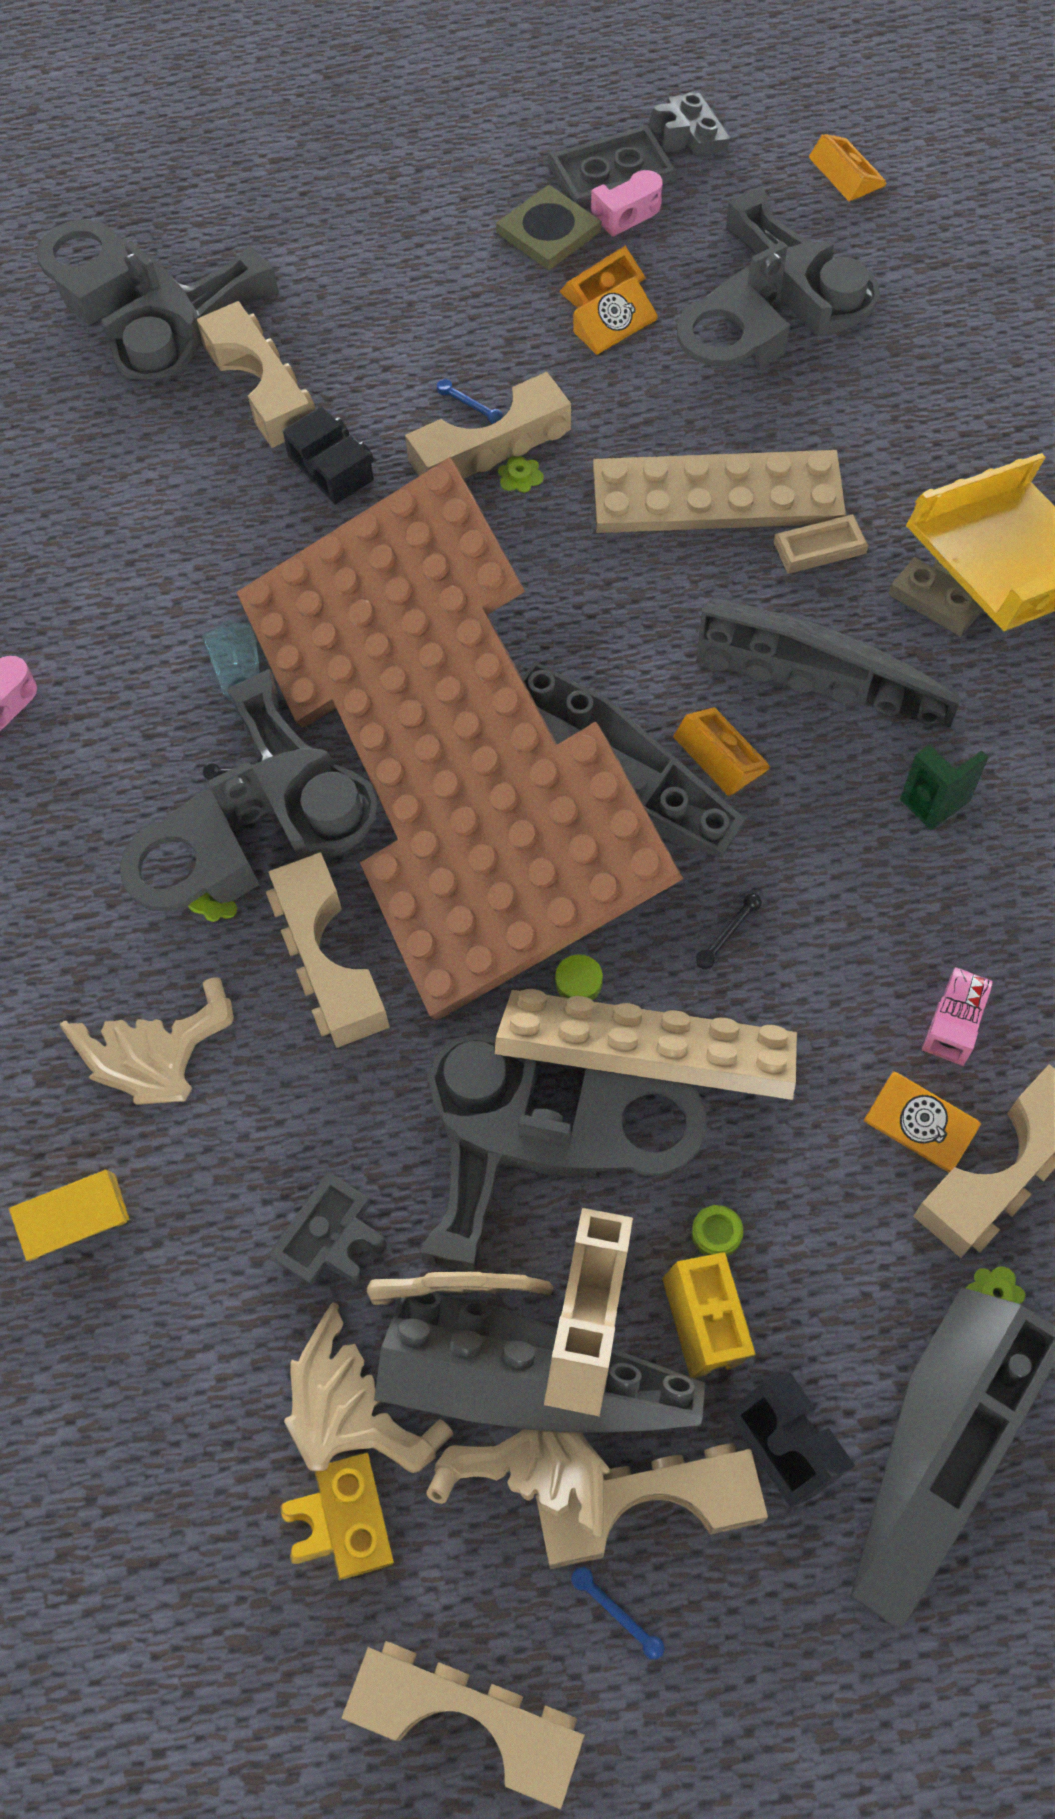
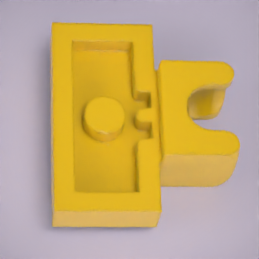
M368 1453L330 1462L327 1470L315 1471L319 1493L293 1499L281 1505V1516L285 1522L302 1520L307 1522L312 1529V1535L308 1539L297 1542L292 1546L290 1559L293 1564L330 1555L332 1552L339 1581L393 1565L394 1561Z

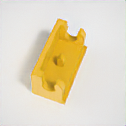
M107 1169L9 1208L25 1259L28 1262L115 1226L125 1224L130 1220L116 1175Z
M725 1252L677 1261L664 1275L662 1280L689 1376L691 1378L702 1377L711 1373L712 1370L725 1366L726 1370L733 1369L742 1364L746 1359L754 1357L756 1355Z

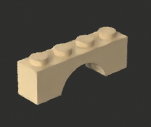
M239 301L198 318L197 323L203 345L220 371L242 370L250 372L261 379L258 386L248 395L254 422L271 448L284 443L282 430L315 411V405L309 392L306 389H299L291 366L288 363L284 365L281 363L273 340L271 338L265 340L258 319L253 313L248 315Z
M545 372L512 387L513 402L510 410L501 420L490 426L478 429H465L453 426L440 419L406 434L408 461L418 476L449 457L452 458L463 478L477 472H487L499 462L512 456H522L531 448L548 440H557L570 431L571 403L549 373Z
M321 852L268 871L274 888L266 891L275 917L284 914L289 927L282 929L281 933L290 956L299 953L304 967L296 969L306 996L315 993L320 1007L311 1011L321 1037L331 1034L335 1047L339 1048L390 1028L385 1008L369 969H350L339 966L330 961L320 950V941L325 927L342 910L337 890Z
M1050 1064L1018 1097L1007 1113L1018 1136L1019 1149L1015 1164L1004 1171L993 1174H975L954 1167L921 1203L913 1216L960 1258L971 1247H974L980 1253L1000 1231L993 1224L997 1217L1003 1211L1012 1217L1032 1195L1024 1188L1036 1175L1044 1182L1055 1169V1068Z
M582 1208L562 1315L560 1316L544 1401L546 1406L600 1416L632 1228V1217Z
M735 1443L719 1445L704 1450L705 1459L684 1463L683 1455L663 1457L651 1462L652 1470L632 1475L629 1466L609 1469L610 1472L603 1475L604 1523L603 1536L600 1539L593 1538L592 1533L580 1527L578 1516L581 1506L576 1493L572 1494L569 1510L560 1516L542 1509L539 1503V1495H536L550 1569L604 1558L607 1538L617 1519L631 1507L646 1501L664 1500L685 1507L701 1521L709 1534L763 1523L768 1518L751 1449L737 1452Z
M385 1642L382 1652L367 1648L341 1719L394 1741H401L414 1725L430 1715L447 1711L467 1714L484 1725L496 1740L504 1763L505 1787L561 1810L584 1739V1734L574 1731L577 1718L548 1706L544 1707L541 1717L520 1709L523 1696L491 1684L488 1695L466 1687L470 1677L469 1674L439 1662L434 1674L413 1665L417 1653L390 1642Z

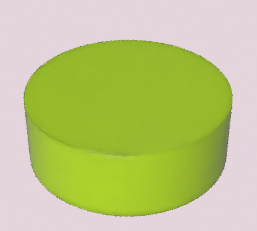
M577 954L569 956L560 962L555 973V984L557 992L561 997L583 996L594 1000L599 995L602 989L603 974L600 965L593 958Z
M708 1206L701 1210L694 1219L691 1231L693 1243L705 1256L725 1252L726 1257H728L741 1244L743 1238L741 1219L732 1209L726 1206Z

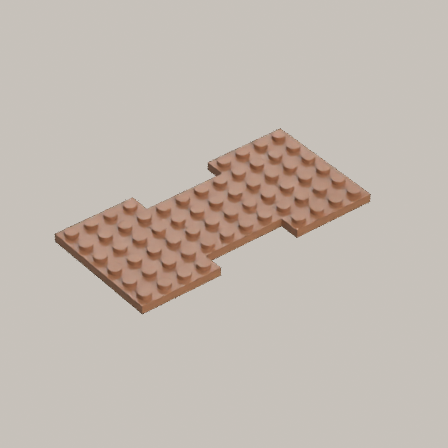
M451 457L237 591V595L295 722L301 727H305L337 708L398 840L360 862V865L427 1012L434 1020H439L684 879L597 722L592 723L559 744L553 738L488 614L526 591Z

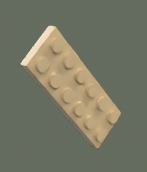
M837 450L593 459L597 533L812 525L846 516Z
M525 989L522 991H511L496 1036L495 1054L793 1100L796 1085L797 1032L786 1031L784 1028L776 1025H764L762 1027L745 1025L729 1018H715L712 1020L692 1017L676 1010L659 1012L641 1009L637 1005L630 1003L612 1005L593 1002L591 999L583 996L565 998L546 995L544 992L536 989Z

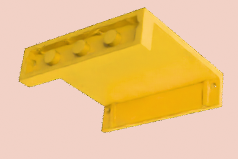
M1042 453L1026 459H1017L1011 464L997 469H988L982 474L967 479H958L950 485L935 490L929 489L925 491L915 501V509L906 525L1004 632L1055 611V506L1031 483L1046 458Z

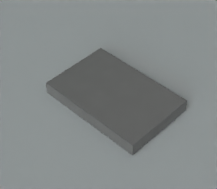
M649 125L548 155V165L566 197L584 209L591 207L592 189L604 184L611 190L629 181L633 174L642 170H649L659 174L662 178V185L677 181V171Z

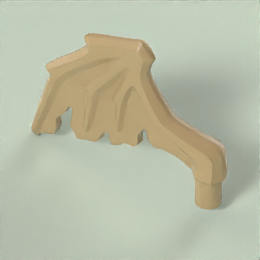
M215 977L203 982L208 1004L198 1013L188 1018L175 1020L172 1025L171 1034L164 1029L163 1022L157 1019L153 1021L137 1019L135 1029L128 1026L127 1022L123 1020L105 1021L101 1033L107 1045L103 1046L99 1041L90 1037L89 1031L83 1023L63 1021L60 1023V1027L86 1065L93 1072L89 1076L91 1080L134 1096L133 1102L136 1105L183 1102L187 1099L192 1087L185 1080L184 1073L195 1045L212 1034L227 1028L232 1024L234 1016L231 1000L226 998L220 978Z
M481 1272L427 1273L424 1277L412 1279L371 1280L367 1287V1294L373 1305H388L395 1299L424 1296L436 1291L459 1294L474 1292L496 1294L521 1290L550 1295L554 1291V1286L549 1281L527 1277L526 1275Z
M333 1302L311 1336L299 1361H291L292 1415L287 1417L284 1423L307 1468L311 1471L327 1470L332 1457L338 1453L374 1448L411 1473L421 1471L436 1458V1451L453 1436V1431L446 1422L439 1419L422 1436H418L398 1426L388 1413H379L375 1417L372 1416L373 1409L380 1401L374 1400L376 1388L373 1376L366 1375L364 1378L360 1376L361 1370L364 1368V1359L356 1344L343 1345L336 1356L330 1359L333 1339L341 1332L344 1324L338 1313L339 1306Z
M523 1429L493 1447L449 1446L435 1465L434 1470L436 1474L426 1493L436 1503H445L454 1484L461 1478L487 1477L497 1481L510 1471L511 1475L507 1483L512 1492L520 1493L527 1501L531 1500L535 1494H538L541 1508L557 1516L569 1510L572 1494L576 1493L581 1506L578 1516L580 1527L592 1533L595 1539H600L603 1536V1475L609 1473L610 1470L587 1442L582 1432Z

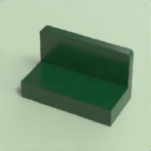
M927 745L915 754L900 801L930 830H933L971 801L989 757L983 751H980L955 769L931 745Z

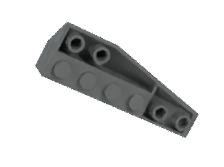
M712 597L704 604L701 614L696 662L704 663L709 668L717 671L727 669L747 674L751 679L760 682L770 680L789 685L798 692L807 693L812 691L832 696L833 699L840 703L850 704L855 702L874 707L883 714H901L917 718L920 722L929 726L944 725L951 727L961 697L924 673L877 648L840 632L796 617Z
M534 660L523 675L522 680L556 743H561L592 723L597 722L661 838L722 858L744 825L745 818L610 700Z
M962 1287L911 1373L850 1596L899 1631L902 1630L958 1537L1054 1366L1055 1325L1021 1304Z
M433 1292L424 1296L400 1298L381 1346L374 1400L477 1423L528 1430L582 1433L631 1432L701 1425L705 1382L612 1348L600 1416L546 1406L544 1401L558 1328L505 1308L491 1306L480 1300H463Z

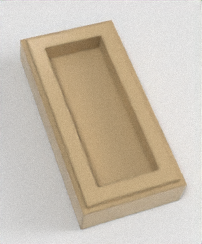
M853 514L777 533L774 536L775 547L788 574L867 553L868 544Z

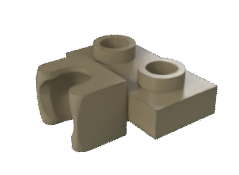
M914 557L893 581L888 594L960 637L983 611L980 605L937 559L934 566L931 567Z

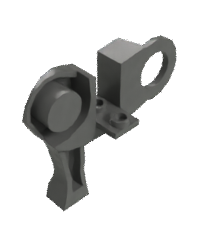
M760 186L729 202L726 229L750 246L757 255L751 257L749 266L730 277L705 299L694 301L682 311L677 321V341L687 355L709 366L733 365L744 361L756 351V369L761 370L786 353L790 325L772 307L778 299H781L816 336H823L854 327L868 317L880 298L879 285L866 266L858 260L849 257L833 259L834 243L806 240L777 220L769 209L768 196L763 186ZM723 316L743 330V335L733 345L711 347L699 341L693 333V329L697 323L705 318Z
M85 219L61 224L48 232L37 247L38 263L44 274L55 281L67 309L89 326L102 319L101 321L117 371L131 379H161L180 373L191 361L202 340L197 323L198 318L237 301L264 299L279 294L274 267L250 245L223 268L191 286L178 284L165 268L151 256L140 250L132 241L127 242L117 237L113 229L102 222ZM75 238H91L102 245L99 256L92 262L82 266L63 265L56 260V253L59 247Z
M270 669L226 689L237 712L251 733L262 756L261 762L251 766L248 761L207 781L208 788L187 801L162 822L150 824L137 833L123 851L119 867L122 885L134 901L143 907L153 911H172L188 906L205 893H208L222 904L235 901L260 885L233 829L243 824L253 823L262 815L272 810L275 812L299 860L320 852L323 859L342 854L362 841L375 822L378 800L371 782L349 769L335 765L327 751L312 748L297 736L279 715L281 707L279 692ZM171 841L183 842L191 846L195 850L197 859L195 868L188 879L178 886L168 889H155L145 884L142 879L141 869L143 861L150 851L161 844Z
M474 1033L452 1039L436 1054L428 1073L433 1103L450 1143L451 1169L448 1209L443 1221L430 1232L419 1252L423 1263L459 1272H477L478 1252L483 1241L484 1223L491 1207L496 1176L500 1165L516 1166L539 1173L566 1177L596 1178V1172L632 1170L642 1176H664L684 1168L699 1153L707 1132L706 1110L699 1093L690 1084L586 1068L571 1134V1124L562 1123V1115L555 1111L535 1109L532 1116H529L540 1070L539 1061L495 1054L496 1037ZM647 1094L662 1095L672 1099L681 1108L686 1120V1130L682 1139L674 1147L662 1152H647L637 1148L627 1139L622 1128V1116L626 1107L636 1098Z

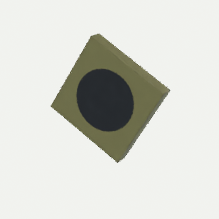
M548 184L497 221L496 233L544 268L550 270L599 234L602 221Z

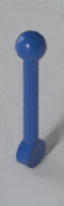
M442 379L438 381L437 391L439 394L450 395L487 416L491 424L503 418V414L499 409L491 410L452 387L450 380Z
M579 1567L573 1571L571 1577L573 1586L579 1591H587L643 1645L642 1649L646 1657L656 1660L663 1655L665 1646L662 1639L658 1636H649L593 1582V1575L588 1568Z

